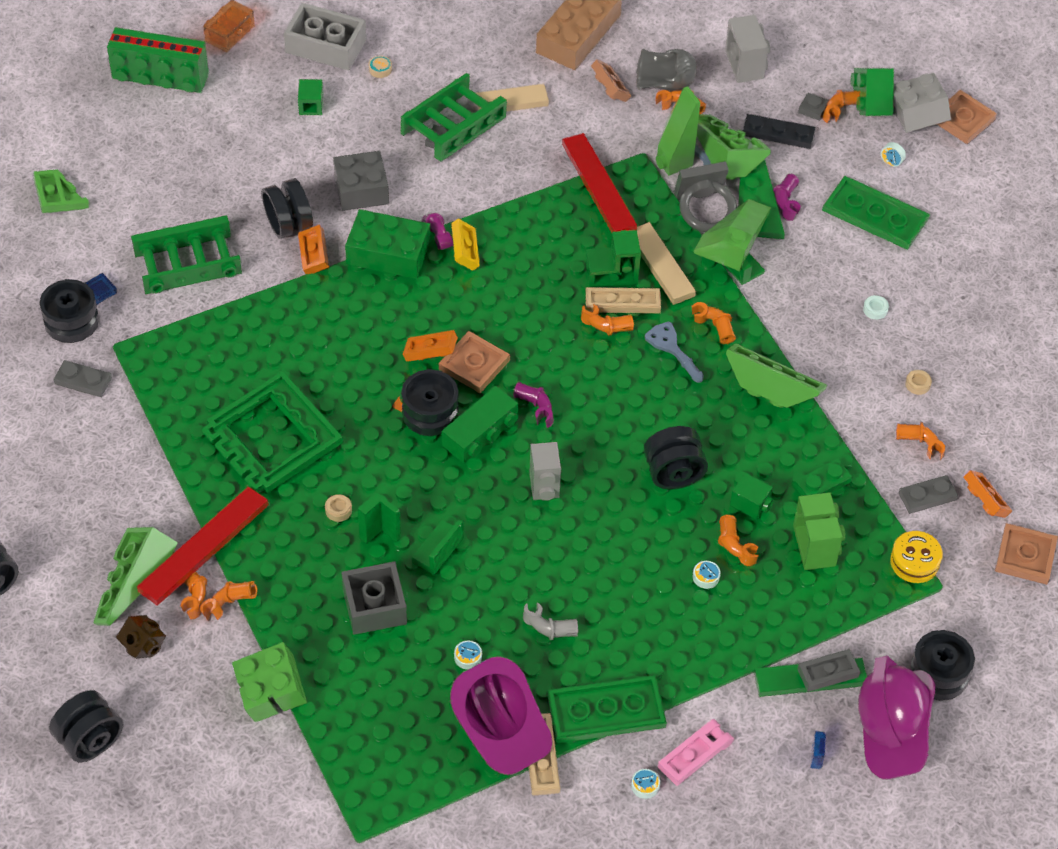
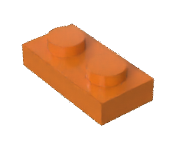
M319 224L299 232L302 268L305 274H312L329 268L325 234L321 225Z
M454 330L410 337L407 340L403 356L407 362L453 354L458 337Z
M970 470L963 477L969 484L967 486L968 490L974 496L981 499L984 503L982 507L989 515L1006 518L1012 512L1011 508L983 473Z

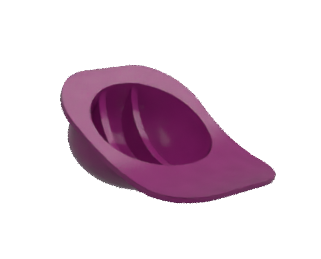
M888 655L875 658L873 672L864 680L858 697V711L863 725L866 763L871 772L883 780L916 774L923 769L929 752V723L935 695L934 680L927 672L921 670L911 671L906 667L898 666Z
M492 657L466 670L455 679L450 693L453 712L478 752L493 770L506 775L515 774L549 754L552 748L551 732L535 702L525 675L514 662L504 657Z

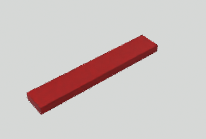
M581 133L563 138V148L610 231L637 230L635 220L585 134Z
M247 487L137 586L138 592L158 606L268 506V500L250 487Z

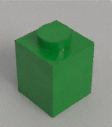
M299 79V115H322V79Z
M745 473L732 490L730 506L757 520L763 512L767 513L774 500L771 498L773 487Z

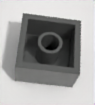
M380 150L333 157L334 177L342 211L389 204V186Z
M395 562L341 572L343 592L353 635L407 624L406 604Z

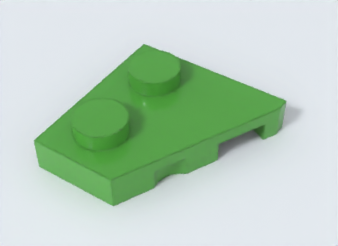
M58 169L33 171V179L42 213L89 208L88 199L86 197L82 198L76 192V187L67 181Z

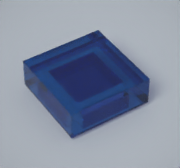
M103 272L85 282L93 290L96 305L117 294V288Z
M815 731L810 766L812 769L822 768L825 757V732Z

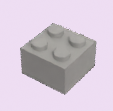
M756 15L730 18L728 21L725 52L737 83L764 79L765 70L768 69L767 54L770 53V43L768 40H765L763 25L758 23Z
M935 73L923 74L920 77L907 81L903 80L894 84L893 110L906 133L951 120L948 96Z

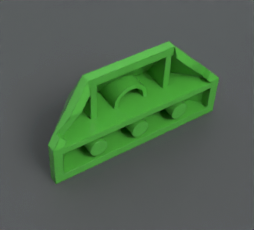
M734 344L727 349L726 355L740 387L747 389V392L753 396H762L770 400V403L774 406L787 408L819 396L826 390L827 384L768 359L739 344Z

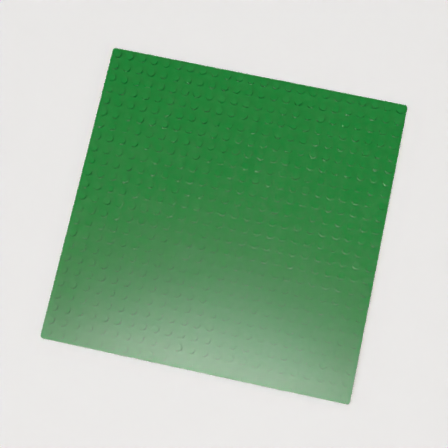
M640 153L604 166L635 220L637 227L650 222L696 293L695 297L673 305L641 257L638 284L595 287L660 289V313L598 314L604 318L608 315L610 317L632 315L634 322L633 331L616 332L608 336L606 332L600 331L592 325L584 324L581 321L582 307L585 306L586 309V287L589 288L586 271V250L611 248L612 232L580 176L460 218V220L476 228L480 266L473 271L455 261L454 244L442 250L438 249L435 243V234L430 231V245L417 279L348 265L346 260L316 273L297 277L113 345L115 355L201 528L249 487L244 481L245 478H241L230 465V461H227L215 448V444H212L202 433V428L207 425L208 418L279 372L283 371L343 437L344 443L269 493H266L265 490L260 492L259 494L268 500V506L215 553L214 556L227 582L243 583L254 581V584L257 586L256 598L239 599L237 602L261 651L284 642L294 656L307 703L290 710L357 843H363L529 771L527 767L518 773L506 775L493 770L478 752L455 716L450 700L451 688L455 679L461 673L468 670L459 667L454 659L455 648L463 641H473L481 647V662L492 657H504L514 662L525 675L541 714L550 713L546 695L547 690L656 675L663 709L667 711L754 673L755 668L773 665L942 590L943 585L936 575L927 582L912 583L900 578L892 569L890 557L894 543L906 531L816 400L811 398L787 408L777 407L771 404L770 400L762 396H753L747 392V389L740 387L726 355L727 349L734 344H739L793 370L794 368L724 266L694 253L702 234L684 220L680 211L679 201L645 153ZM452 222L444 224L446 232L448 231L452 237ZM697 302H703L707 307H714L730 314L732 317L731 325L736 339L732 343L722 344L717 327L713 325L711 319L704 323L695 322L692 306ZM671 322L677 334V346L692 359L695 366L703 373V381L698 383L692 380V377L681 366L676 356L653 347L645 340V334L659 324ZM454 330L458 337L457 344L470 331L510 354V361L481 393L451 377L456 382L458 388V417L495 386L518 402V419L512 427L504 429L494 442H489L482 448L478 456L475 458L471 457L466 463L461 462L442 446V434L424 436L411 431L404 423L402 412L392 407L399 396L402 403V387L409 376L422 370H439V363L444 358L438 356L406 362L403 352L410 337ZM518 382L535 388H544V392L552 405L554 419L552 426L546 427V416L537 425L535 412L539 406L535 407L534 403L514 398L513 393ZM271 398L228 425L268 472L281 465L282 461L300 449H305L311 445ZM688 426L695 429L700 437L702 450L708 462L706 474L694 484L684 488L662 489L656 486L652 481L649 471L650 466L646 461L643 451L645 442L656 432L668 427ZM557 442L561 465L559 498L533 500L530 481L531 444ZM838 458L853 476L851 483L831 493L833 503L838 504L839 525H843L845 530V541L841 542L842 554L838 556L836 566L804 570L793 527L798 499L801 496L794 487L795 480ZM745 473L773 487L771 498L774 500L769 511L767 513L763 512L757 520L730 506L732 490ZM375 492L379 493L400 511L401 539L397 542L383 531L378 533L368 543L359 538L357 508ZM333 495L348 497L352 504L350 517L341 522L329 519L325 511L327 499ZM732 515L736 518V534L739 536L740 544L744 546L747 543H753L758 546L755 555L759 556L755 565L746 566L742 564L738 557L731 554L718 543V538L721 535L719 520L722 516ZM458 519L464 521V538L435 575L412 563V556L441 520L451 525H454ZM711 561L719 567L720 579L713 588L705 589L695 584L693 571L699 562ZM395 562L406 604L407 624L353 635L343 592L341 572ZM527 603L528 610L536 613L537 603L542 606V617L546 620L552 618V620L577 619L578 636L554 637L553 640H550L549 637L538 632L532 625L524 622V606ZM553 730L556 758L605 737L556 744Z

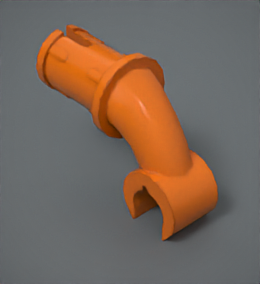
M682 90L658 91L656 93V105L662 101V110L669 109L672 103L677 102ZM698 99L700 101L699 115H701L706 109V103Z
M837 90L836 94L827 103L822 116L823 121L828 123L830 117L833 116L837 122L841 114L840 108L847 105H856L860 92L857 90Z
M697 302L692 306L695 322L704 323L711 319L713 325L717 327L722 344L732 343L736 339L731 325L732 317L730 314L714 307H707L703 302Z
M593 304L592 312L587 311L585 306L582 307L581 321L584 324L592 325L596 329L606 332L608 336L616 332L633 331L634 322L632 315L610 317L608 315L604 318L598 315L599 308L595 304Z
M920 422V425L897 423L896 440H919V443L924 441L928 445V458L931 459L932 451L935 449V451L940 453V460H942L945 453V444L938 439L932 430L924 426L923 422Z
M732 515L722 516L719 520L721 535L718 538V543L731 554L738 557L742 564L746 566L755 565L759 556L755 555L758 546L753 543H747L744 546L740 544L739 536L736 534V518Z
M197 572L193 573L184 582L189 587L188 589L192 596L184 598L180 604L183 612L187 611L190 619H196L201 615L200 606L204 602L206 595L207 579L204 576H200Z
M228 581L212 598L205 600L201 604L200 610L208 621L211 614L219 620L223 615L221 607L226 602L233 603L239 599L256 598L257 586L254 584V581L243 583Z

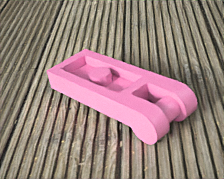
M712 719L658 762V768L678 786L720 751L729 747L734 738L728 732L724 733L720 729L721 725L715 719ZM712 736L715 741L712 742L708 737Z

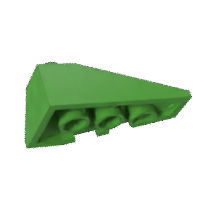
M688 86L683 88L673 107L658 144L656 163L660 169H664L668 176L682 169L692 167L694 162L700 101Z
M710 114L699 115L697 137L711 164L727 163L729 170L726 179L733 180L736 177H745L770 155L771 149L761 140L745 138V132L728 129V123Z
M748 199L705 232L699 240L694 253L740 271L771 207Z
M154 527L127 528L113 558L118 561L117 567L114 572H109L107 577L111 584L110 589L101 596L93 623L99 626H111L140 595L137 586L175 553L178 542Z

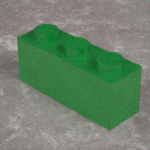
M495 386L442 430V446L463 463H466L471 457L475 458L484 446L489 442H494L504 429L512 427L518 419V402Z

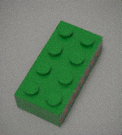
M115 27L107 45L112 79L135 82L142 85L160 86L166 89L184 90L186 92L202 93L209 75L205 41Z

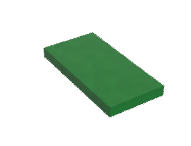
M845 175L822 207V211L906 250L910 248L930 217V214Z
M656 675L547 690L546 695L556 744L662 729L667 726Z

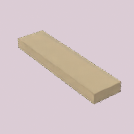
M650 222L638 226L637 234L641 257L672 304L674 305L695 297V289Z

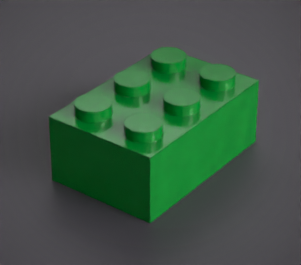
M359 209L345 244L346 264L417 279L430 245V223Z

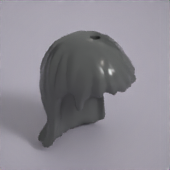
M642 49L636 70V87L638 90L648 87L667 91L683 90L684 87H689L695 80L697 73L696 60L692 54L683 49H671L662 53Z

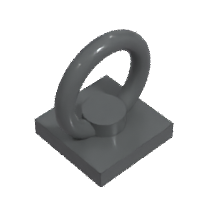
M726 162L679 171L673 193L676 199L680 200L682 217L688 225L698 231L707 232L718 222L705 223L696 219L689 208L692 197L705 198L711 194L719 193L727 203L728 208L725 217L737 208L734 195L724 186L729 170Z

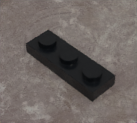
M747 114L742 131L745 132V137L811 149L816 127Z

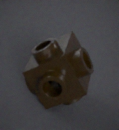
M147 615L129 616L115 638L126 648V652L130 656L139 659L155 656L160 651L161 644L165 640L166 635L160 630L157 622L150 619Z

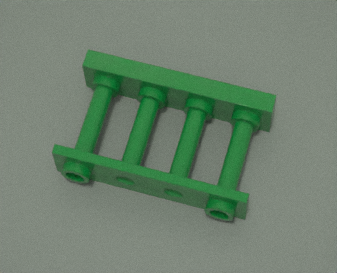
M465 73L410 111L405 112L401 116V134L405 136L415 129L434 142V158L442 162L505 119L507 100L499 96L493 101L488 102L469 89L470 75ZM464 96L481 109L472 113L456 101ZM448 107L465 120L456 124L440 112ZM432 118L449 131L439 135L423 123Z
M225 215L131 235L135 258L144 257L148 275L142 276L145 295L150 293L157 294L164 290L224 277L231 278L237 274H242L240 256H230L225 238L231 237L228 216ZM216 241L221 259L206 262L201 243ZM192 246L197 264L182 267L177 249ZM168 251L172 270L158 272L153 254Z

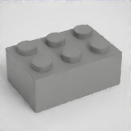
M301 3L284 32L285 53L349 71L366 41V21Z

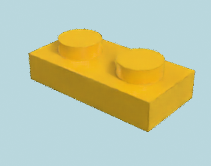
M458 218L451 223L455 261L473 271L480 266L476 228Z

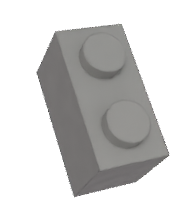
M557 442L531 444L530 481L533 500L559 498L561 465Z

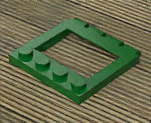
M283 371L208 418L207 425L202 428V433L212 444H215V448L227 461H230V465L241 478H245L244 481L257 493L263 490L269 493L344 443L340 433ZM269 398L311 443L305 449H300L282 461L281 465L270 472L228 426Z

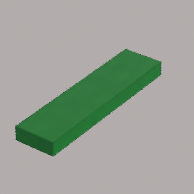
M854 658L860 670L858 678L809 692L861 687L867 677L863 658ZM798 664L755 668L754 676L759 697L808 692L798 672Z

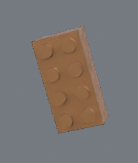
M565 0L536 34V53L575 71L620 17L622 0Z

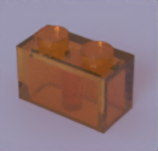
M230 0L211 19L205 22L203 26L205 42L227 53L255 26L253 10L234 0Z

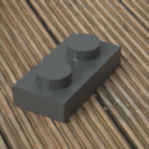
M64 360L54 377V384L102 398L112 376L109 372Z
M948 475L900 488L898 493L909 514L953 502L958 498V494Z
M850 649L799 663L797 668L808 692L858 678L860 675V670Z

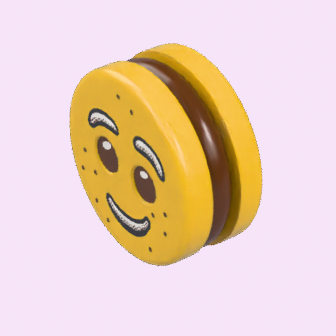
M909 531L903 533L896 539L890 557L892 569L905 581L912 583L927 582L939 570L943 556L942 547L937 539L926 532Z

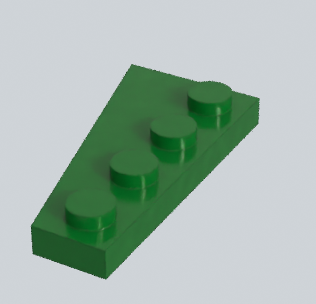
M763 160L748 175L740 177L738 207L748 199L771 207L757 237L784 240L785 233L766 161Z

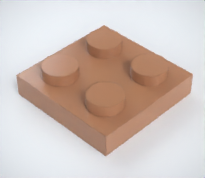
M959 90L948 99L951 120L938 123L937 125L965 144H968L995 121L997 113L962 90Z
M468 331L455 345L453 354L447 355L441 360L439 370L476 392L481 393L510 361V354Z
M1006 523L995 572L1047 585L1050 579L1058 536Z

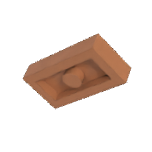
M596 59L591 67L596 73L595 78L606 87V94L613 100L619 99L627 102L632 95L611 65Z

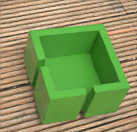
M831 493L799 496L793 527L804 570L836 566L838 556L842 554L841 542L845 541L844 527L839 525L838 504L833 503Z
M284 642L232 662L237 683L241 687L239 690L244 709L254 722L279 714L277 708L269 699L271 697L274 698L283 711L307 703L294 656Z

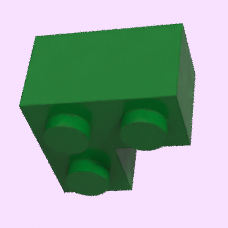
M854 68V73H851L850 82L853 91L857 90L860 92V97H857L856 101L859 115L893 116L894 68Z
M637 230L612 232L611 248L586 250V271L589 288L638 284L641 251Z

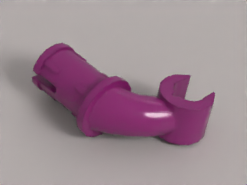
M787 174L781 184L776 185L773 189L777 204L783 210L782 216L788 221H793L801 208L797 201L789 200L791 192L799 184V179L794 174Z
M431 213L428 216L424 215L421 222L430 223V231L435 234L434 238L437 248L442 250L453 246L452 237L448 231L446 232L443 217L438 213Z
M518 382L514 389V398L534 403L535 407L539 406L535 412L537 425L546 416V427L552 426L554 422L552 405L544 392V388H535Z

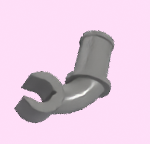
M527 603L524 606V622L532 625L533 628L549 637L550 640H553L554 637L578 636L577 619L552 620V618L546 620L542 617V606L537 603L536 613L528 610Z

